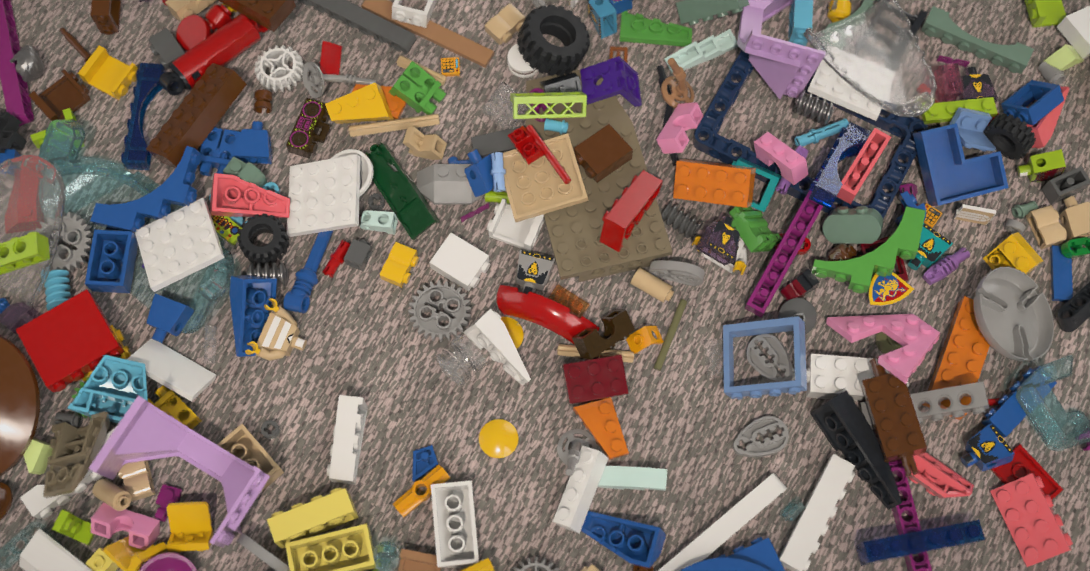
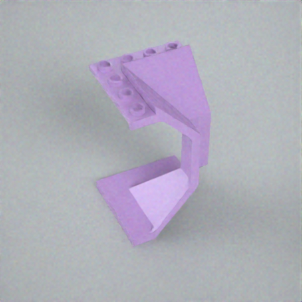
M748 0L749 6L742 7L743 11H741L737 45L745 53H749L750 63L779 99H781L782 95L798 98L826 52L761 34L762 23L790 6L792 0Z
M138 395L89 469L114 480L122 466L127 463L175 456L184 459L221 482L228 514L210 543L223 548L225 545L229 546L235 537L234 531L242 534L240 523L270 476L201 436Z

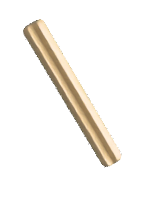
M558 345V355L580 357L576 346ZM610 349L602 352L599 357L622 355L623 362L632 363L634 361V352Z

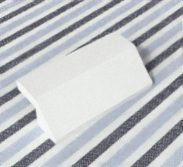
M41 529L36 531L20 554L19 566L25 571H92Z

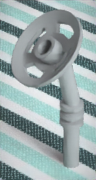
M312 61L306 62L302 70L304 86L313 98L322 96L324 81L344 82L345 85L348 83V85L352 84L353 86L355 84L370 85L375 82L377 83V80L359 78L356 75L352 76V74L349 76L348 74H322L319 66Z
M569 430L558 441L557 452L561 461L567 465L565 473L568 476H572L575 466L581 456L580 450L582 446L589 447L591 444L592 449L597 450L595 439L585 430ZM573 434H582L587 438L585 440L574 438ZM567 438L568 441L566 442L565 451L563 452L562 445L564 440ZM572 442L571 449H568L569 443Z

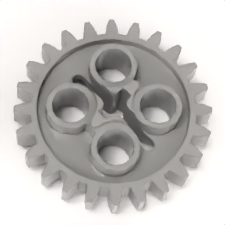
M61 211L60 215L54 213L53 218L47 216L48 222L41 221L43 228H36V230L41 235L48 237L49 247L53 244V248L49 250L50 259L40 264L46 266L48 270H68L74 272V267L80 269V262L86 264L85 257L90 256L88 253L91 250L90 243H92L90 237L94 234V232L88 231L91 226L86 224L87 220L71 212L67 214ZM54 235L55 237L60 238L69 244H72L73 246L77 247V250L75 251L74 249L65 246L63 243L52 239L50 236ZM78 235V239L74 242L75 236ZM69 251V255H68V257L65 259V255H66V253Z
M438 280L435 286L432 281L429 288L423 285V292L417 289L418 297L412 296L414 302L409 303L412 309L408 310V312L412 316L409 319L410 322L414 323L413 328H419V335L424 333L425 339L431 336L432 342L435 341L436 337H439L440 342H442L443 337L450 341V335L457 338V331L464 332L462 326L468 327L466 320L471 319V315L468 313L472 311L471 307H468L470 300H465L467 294H461V287L455 290V283L449 287L448 281L441 285L440 280ZM434 296L441 297L437 302L431 300ZM452 304H456L458 306V308L455 310L448 309V307ZM441 308H443L444 312L440 311L438 314L436 309L441 310ZM425 312L432 314L429 318L422 317ZM443 320L449 322V324L444 327L439 325V323Z

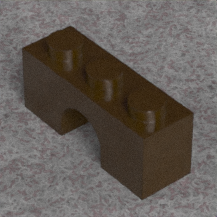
M615 309L601 318L604 324L602 336L599 335L597 329L586 328L572 337L581 358L597 359L601 356L602 352L614 348L615 343L627 339L630 336L629 334L635 331L626 310Z

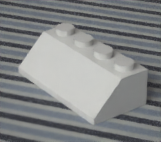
M472 480L431 484L437 567L466 568L479 562Z

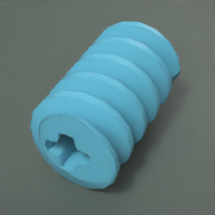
M52 270L44 275L45 300L48 311L67 301L68 297L71 296V293L67 291L71 288L67 284L70 282V279L66 277L69 275L67 270Z

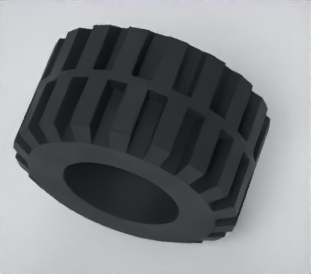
M256 214L253 219L249 217L247 223H242L243 229L238 230L240 236H237L239 247L245 257L252 263L255 261L256 265L260 262L264 266L266 262L276 263L275 260L277 258L281 260L283 258L281 254L286 255V247H289V238L283 224L272 215L268 217L267 214H262L259 217ZM262 233L273 234V239L266 246L258 247L253 245L258 235Z

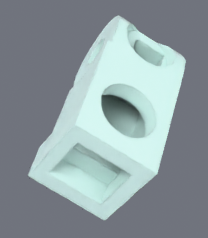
M365 210L362 212L359 226L364 230L387 232V234L395 235L398 218L394 212Z

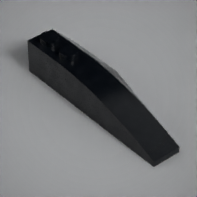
M847 390L812 411L810 414L836 452L840 449L846 457L844 460L855 465L859 472V478L871 485L870 490L888 510L900 505L902 501L889 462L885 463L876 435Z

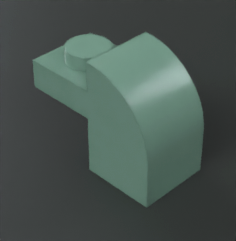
M234 156L223 170L224 174L235 175L261 188L267 183L265 175L250 162L246 164Z

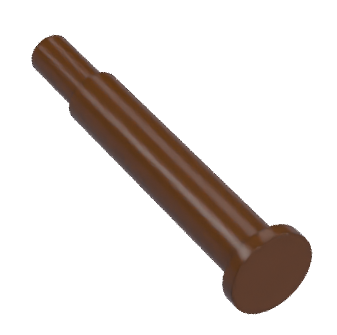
M61 28L60 32L85 59L86 63L92 54H89L70 33Z

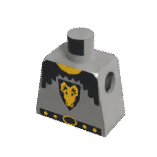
M520 250L517 285L524 286L523 293H534L535 289L544 290L555 267V258Z

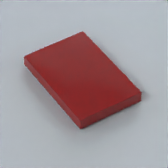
M1021 444L1013 449L1015 454L1010 463L990 469L1004 485L1031 473L1035 474L1036 477L1040 476L1045 486L1042 490L1045 496L1049 495L1052 500L1063 491L1062 487Z

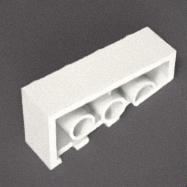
M339 395L336 425L333 431L334 441L330 449V456H332L331 464H328L327 476H329L331 482L356 484L368 409L363 397Z

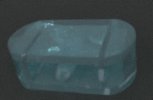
M66 119L54 120L49 124L38 155L39 164L45 172L60 174L71 172L74 169L85 138V131L79 122Z

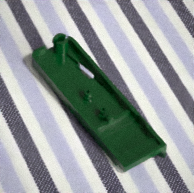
M383 143L379 146L378 144H373L370 147V153H366L373 165L372 180L410 238L415 240L434 223H439L440 220L415 183L404 172L388 146Z

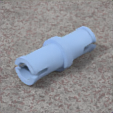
M491 153L493 191H506L504 179L506 170L503 166V153Z

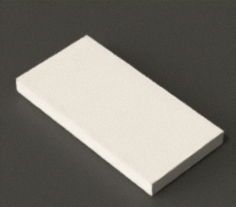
M153 339L147 341L127 358V360L144 363L146 376L191 402L216 379V374Z

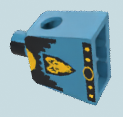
M587 0L589 17L600 38L603 39L617 33V11L609 0Z

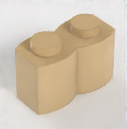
M510 3L485 24V32L499 45L503 42L508 43L512 39L513 34L520 31L526 17Z
M1052 205L1030 211L1026 215V219L1041 250L1052 245L1062 244L1067 239L1066 229L1059 223V214Z
M148 460L127 463L122 466L118 474L120 479L124 480L122 489L131 495V502L156 494Z

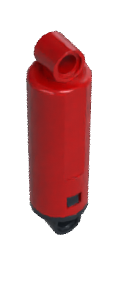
M239 14L170 63L168 66L172 72H165L160 76V86L172 96L180 94L183 87L189 92L212 63L224 67L260 41L261 36L259 32H266L268 29L251 20L246 15Z

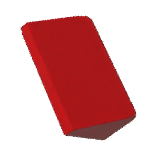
M322 41L320 60L322 74L340 75L342 46Z

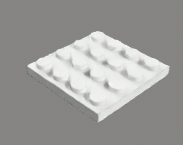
M828 46L826 54L819 64L807 91L876 121L895 73L857 58L855 55H850L835 47L831 48Z
M358 154L290 166L288 195L290 199L289 218H287V235L289 237L359 226L361 157Z
M204 198L168 214L167 217L164 216L147 224L135 232L150 288L154 292L225 258L207 202Z

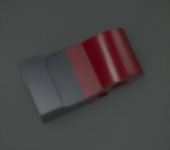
M808 269L801 276L793 280L792 283L785 286L780 291V294L786 301L793 298H802L816 289L819 281Z

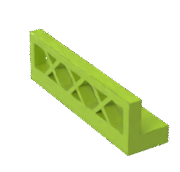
M583 92L510 93V101L513 103V119L586 117L587 95ZM557 103H562L566 107L561 113H555L552 110ZM575 103H581V112L574 113L570 108ZM518 104H526L529 107L524 114H518ZM538 104H544L547 107L540 114L534 110Z

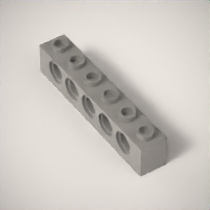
M984 382L910 394L919 424L923 423L925 419L939 421L944 419L943 416L952 415V418L965 416L964 413L967 412L981 414L985 413V409H990ZM964 396L972 398L969 405H962L960 403ZM949 400L951 405L947 409H942L940 407L941 401ZM862 402V413L872 430L875 431L867 403ZM923 403L930 404V409L927 412L920 411V406Z

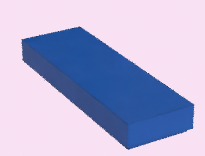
M1052 245L1050 247L1052 301L1068 302L1073 297L1072 258H1066L1062 254L1061 246Z

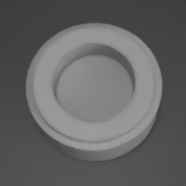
M1013 219L1007 220L1005 229L1013 234L1019 232L1022 235L1026 228L1023 223Z

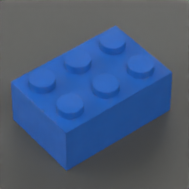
M94 230L85 285L92 292L130 293L138 249L137 238L132 231Z

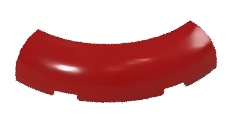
M500 285L496 297L501 313L525 319L545 327L573 344L572 337L586 328L597 329L598 331L600 329L587 318L569 313L570 308L539 294L518 292V288Z

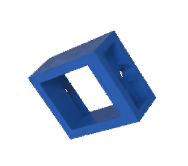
M1031 80L1004 101L1001 106L1003 113H1006L1007 116L1011 114L1014 118H1020L1022 123L1025 121L1027 124L1034 125L1062 103L1064 98L1060 85ZM1038 100L1029 108H1026V106L1029 105L1032 101Z

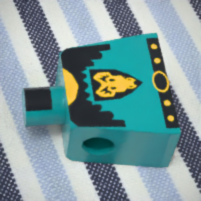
M923 222L917 255L915 259H911L908 262V266L913 270H918L921 264L929 268L949 250L953 243Z

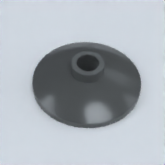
M793 298L786 301L779 310L778 319L802 315V320L805 322V334L809 333L817 320L814 306L803 298ZM794 331L786 332L787 334L794 336Z

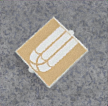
M962 204L956 210L954 219L987 225L989 221L993 220L996 210Z

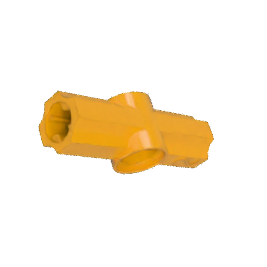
M438 465L424 478L416 481L411 489L393 503V506L405 518L423 501L430 498L432 495L431 484L446 483L451 479L443 467ZM418 488H427V492L424 495L416 494Z

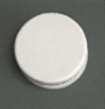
M517 44L513 45L507 55L508 68L511 73L521 78L535 75L538 69L531 68L529 63L525 62L522 58L523 54H520L519 46Z

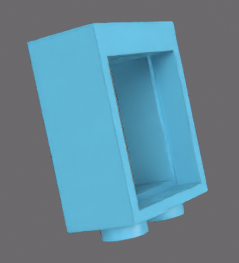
M792 0L789 9L788 42L806 46L812 31L813 0Z

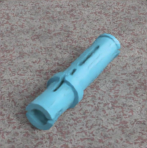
M844 118L822 128L811 129L806 134L796 136L794 141L796 146L800 145L802 147L811 143L816 144L821 139L849 130L850 125L848 120Z

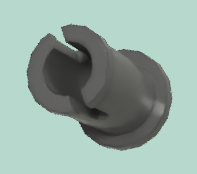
M57 412L55 415V419H59L55 420V424L66 422L77 428L83 422V416L77 412L74 414Z

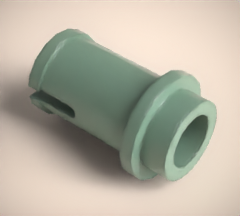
M1030 201L1023 205L1017 204L1012 208V215L1015 218L1022 219L1030 211L1037 210L1038 205L1035 201Z

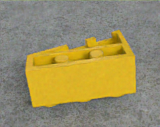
M376 82L325 104L331 121L337 124L394 120L383 90Z

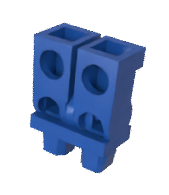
M213 128L201 145L199 169L201 175L211 176L213 168L218 169L217 174H224V168L233 158L240 132L227 129L223 131L221 128Z

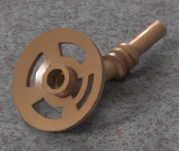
M670 58L668 64L673 70L674 76H670L663 81L661 94L666 103L676 109L678 104L684 103H678L674 99L684 101L685 103H693L694 92L691 85L685 79L686 73L683 68L679 67L674 58ZM667 85H671L672 94L670 95L667 91Z

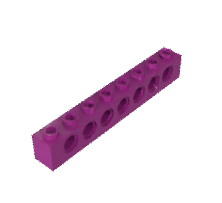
M821 173L818 174L745 306L746 310L762 318L834 188L836 181Z

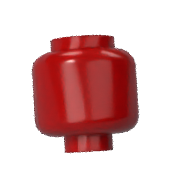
M215 4L205 14L210 28L215 30L216 28L220 29L231 21L232 13L224 5Z

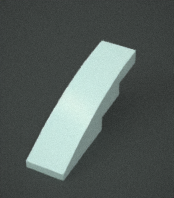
M731 29L716 37L712 35L699 43L695 41L664 58L673 74V70L668 64L670 58H674L679 67L686 70L738 47L737 40Z
M605 466L598 487L621 490L652 489L665 491L667 469Z

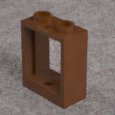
M92 0L90 16L100 33L105 35L119 33L122 0Z

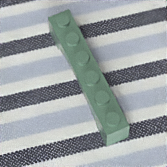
M935 6L932 7L921 29L927 36L939 38L943 43L955 45L961 51H969L978 58L990 60L994 65L1006 67L1012 73L1021 74L1024 71L1033 53V48L1019 42L1015 45H1001L978 39L957 26L948 16L949 12Z

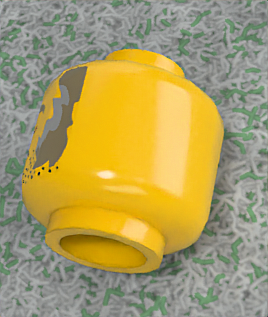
M831 0L828 4L827 16L829 20L834 23L851 15V2L849 0Z

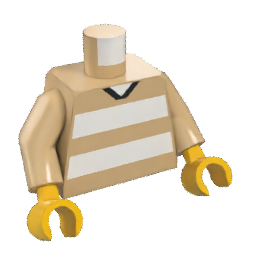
M268 299L272 302L273 306L270 308L268 305H264V308L274 312H270L257 343L253 341L247 343V345L253 347V351L247 349L245 353L247 355L256 353V356L272 361L281 359L284 356H290L293 348L303 351L307 340L298 337L300 331L295 319L281 306H277L275 299Z

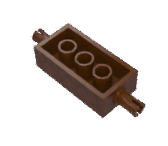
M878 357L877 360L873 358L869 362L875 377L862 380L861 387L885 463L901 459L905 475L907 477L911 476L912 473L916 475L919 471L913 456L926 453L927 445L907 384L892 373H886L885 368L878 364Z

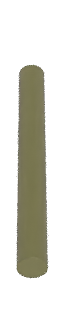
M680 299L653 369L661 371L687 305L686 300Z

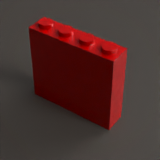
M88 289L15 329L44 384L53 393L64 390L68 384L73 381H79L84 378L85 374L94 371L104 355L119 358L125 352L96 299Z

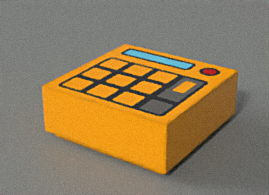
M459 57L441 58L442 75L446 77L460 76Z
M926 203L924 223L933 228L942 212Z

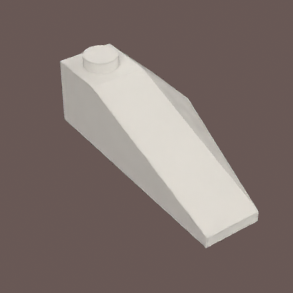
M489 309L463 332L480 350L484 347L489 351L490 358L494 362L503 363V369L521 385L531 380L507 328L497 312Z

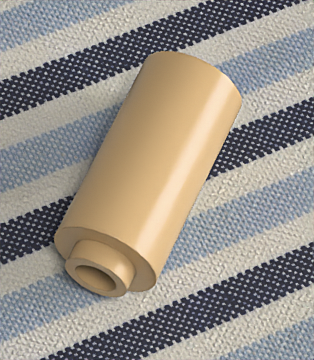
M642 268L636 271L630 283L663 303L665 300L670 301L674 294L672 285Z
M101 479L93 486V495L117 511L125 510L131 503L130 493L107 479Z

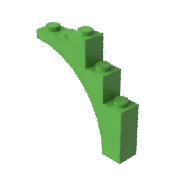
M906 207L898 228L880 247L861 257L845 261L814 260L811 272L820 278L830 277L838 282L848 281V289L855 293H867L873 272L883 277L891 276L896 256H900V258L905 260L915 259L926 210Z

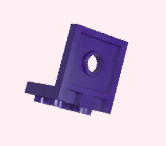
M620 56L580 69L582 91L587 95V105L621 94L634 107L642 106L638 73ZM600 78H603L602 83L600 85H597V81Z

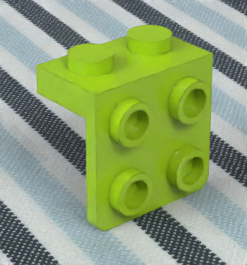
M1024 0L1032 28L1059 25L1066 17L1062 0Z

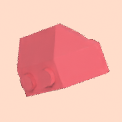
M927 452L913 456L919 473L916 475L912 473L908 477L912 482L926 488L929 494L940 499L964 497L972 494L974 488L972 483Z

